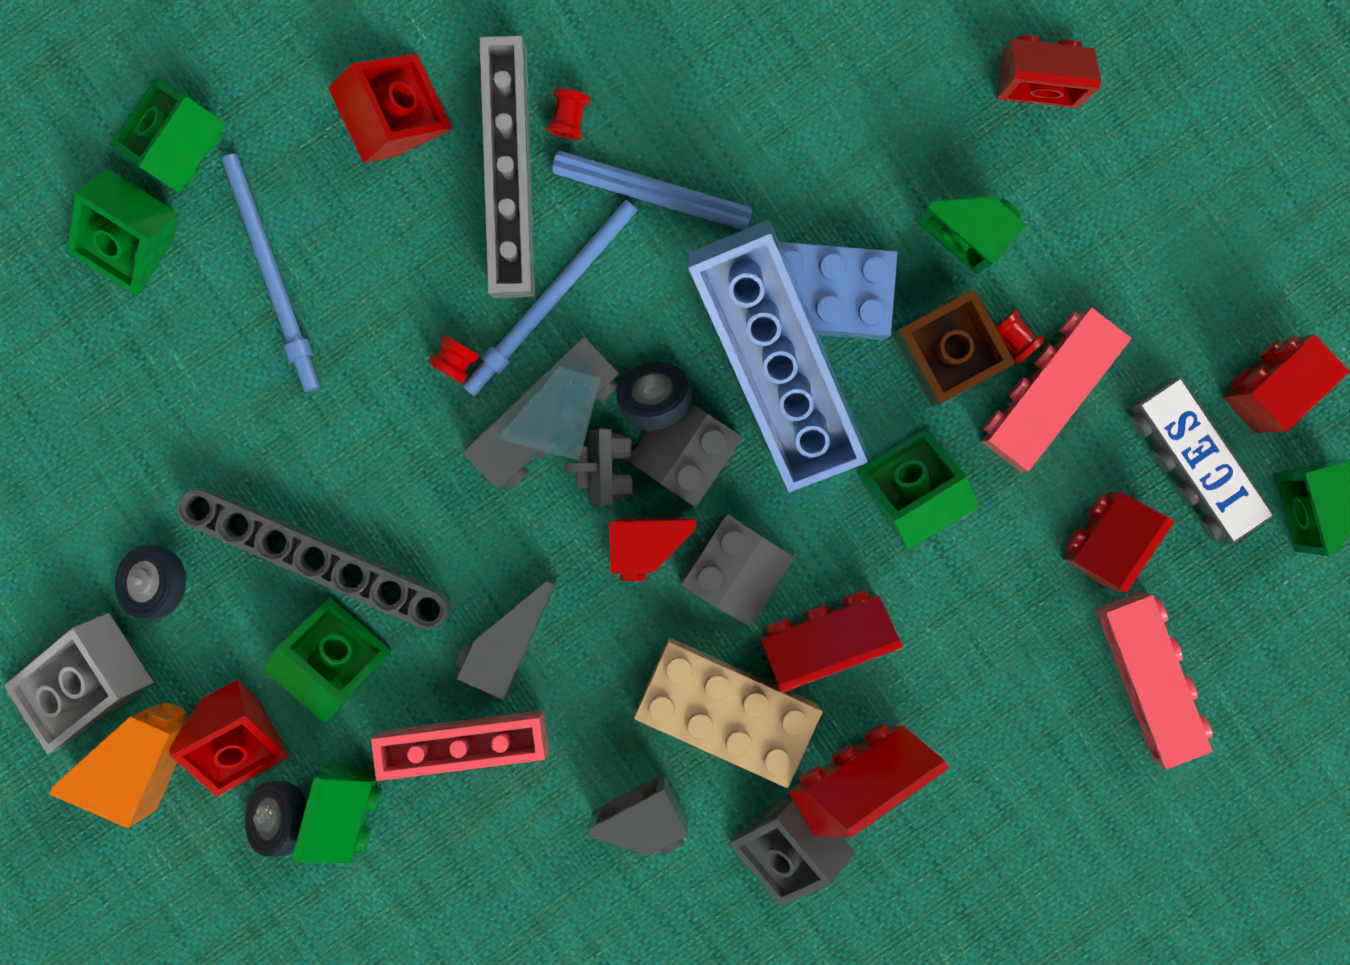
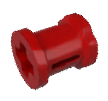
M556 88L553 95L557 99L551 123H547L546 131L561 138L582 140L581 121L584 108L590 105L591 97L575 90Z
M1017 309L995 326L1005 346L1014 355L1013 361L1015 364H1019L1045 341L1042 335L1036 336L1019 318L1021 313Z

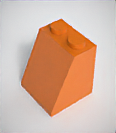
M162 703L130 716L52 787L50 795L129 829L155 812L160 804L177 765V762L170 756L169 749L189 717L184 716L186 711L177 705Z

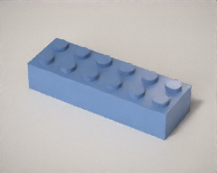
M770 219L689 252L688 269L788 492L868 463L864 441Z

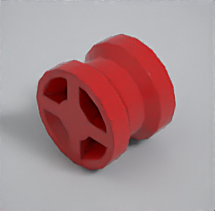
M444 334L440 340L441 348L437 354L430 356L427 363L463 384L467 378L466 370L468 366L476 363L480 355Z

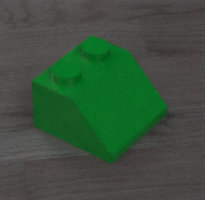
M155 77L110 146L138 167L180 193L184 186L189 185L195 179L199 170L198 165L206 153L218 145L222 136L221 131L226 123L183 93Z
M107 169L76 192L67 252L137 296L142 292L171 246L179 213L110 169Z
M995 196L933 201L915 220L917 224L976 275L991 266L1027 225L1020 219L1022 214L1015 205L1005 199L999 201Z
M926 427L856 470L887 523L907 550H910L979 507L967 476Z
M1350 459L1319 460L1273 473L1295 552L1322 556L1337 554L1350 532Z
M329 597L276 648L263 670L322 722L327 724L353 697L392 650Z
M332 761L314 777L291 860L297 862L351 863L359 851H366L372 828L366 827L370 811H377L383 788L377 787L378 781H376L374 772Z

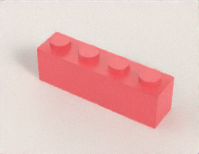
M1092 307L1081 311L1080 314L1074 311L1064 321L1059 329L1063 334L1054 347L1048 344L1034 361V364L1038 367L1029 380L1025 377L1019 380L1008 395L1012 399L1009 406L1003 413L997 410L983 427L987 434L981 442L1019 472L1030 471L1132 339Z
M1139 592L1095 609L1153 762L1167 770L1213 752L1208 740L1213 736L1211 727L1203 714L1199 715L1194 700L1198 698L1197 691L1190 677L1184 676L1179 661L1183 660L1182 651L1176 639L1168 635L1164 622L1168 621V615L1159 598L1155 599L1152 594Z
M544 710L383 730L371 739L376 781L545 760L549 752Z

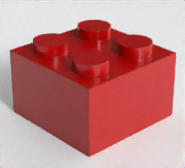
M1315 334L1298 338L1292 336L1285 341L1277 339L1261 351L1259 357L1262 360L1252 370L1249 368L1242 370L1229 382V386L1232 389L1222 398L1255 433L1284 432L1292 428L1350 371Z

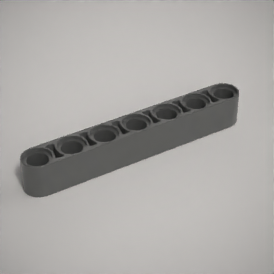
M211 489L191 490L183 494L178 501V516L188 526L424 629L434 628L445 621L451 613V600L442 590ZM200 497L205 498L210 507L209 514L204 519L200 518L195 511V504ZM239 513L245 516L248 522V529L242 536L233 529V519ZM276 530L282 532L286 537V547L281 553L275 551L270 543L271 535ZM313 547L319 548L324 553L325 562L321 569H315L308 562V553ZM351 563L356 564L363 571V580L359 586L350 584L346 579V568ZM388 580L395 581L401 588V598L396 603L387 600L383 594L384 584ZM430 597L438 602L440 613L436 619H429L421 612L420 606L424 598Z

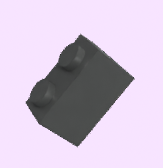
M691 404L687 414L677 423L665 429L647 430L627 461L694 507H697L743 437L708 413Z
M725 513L682 579L681 585L716 608L751 627L795 557Z
M664 773L592 811L588 832L592 838L643 854L652 855L660 850L661 854L664 855L684 844L683 838L688 836V819Z
M791 795L773 804L729 843L781 906L831 885L855 853L843 837L813 836Z

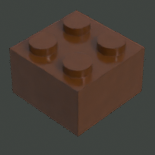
M975 289L893 333L932 406L942 404L1015 364Z

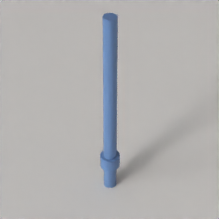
M226 155L221 160L287 342L284 345L288 361L289 363L294 362L304 392L320 388L310 360L313 353L308 339H303L238 155Z
M625 200L502 341L495 348L491 346L481 357L483 362L462 385L469 393L475 397L496 372L500 374L510 363L507 359L634 216L638 210L629 201Z

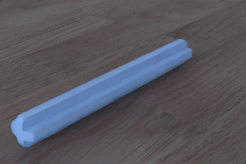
M557 151L553 160L552 170L556 175L740 230H745L748 227L752 209L750 207L570 153Z

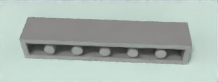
M522 36L480 37L488 293L493 298L535 297L527 48Z

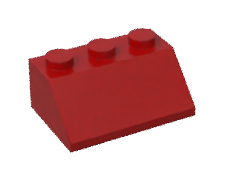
M866 589L843 597L845 603L832 609H829L827 604L819 605L805 611L806 618L790 624L789 619L786 618L765 626L767 633L759 637L781 693L903 648L880 596L875 593L868 595Z
M882 723L866 731L863 734L865 740L857 746L848 745L835 752L831 756L833 762L823 769L821 766L815 767L799 777L801 784L789 791L813 836L853 837L949 769L944 759L904 725L886 727L885 723Z

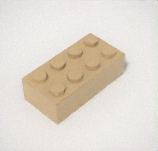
M669 637L637 706L634 719L788 788L823 711L815 702L790 691L781 693L777 685Z

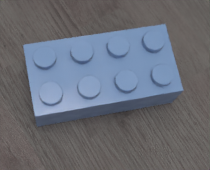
M780 242L818 335L885 340L891 336L898 251Z

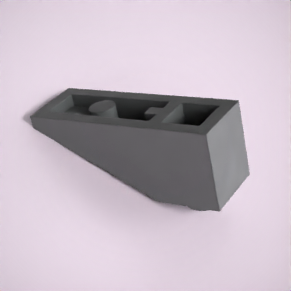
M549 578L475 639L472 645L465 643L455 666L462 668L457 680L504 699L508 694L557 581Z

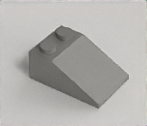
M110 613L73 627L6 683L4 687L48 755L131 701L154 682Z

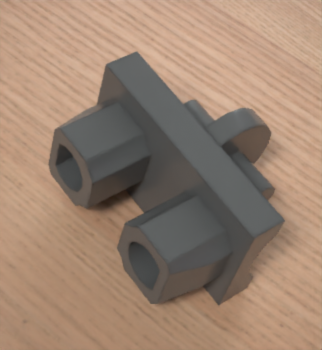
M611 429L588 430V447H575L576 463L564 464V472H576V488H589L590 504L612 505L613 500L631 497V475H612V459L630 458L631 437L611 433Z

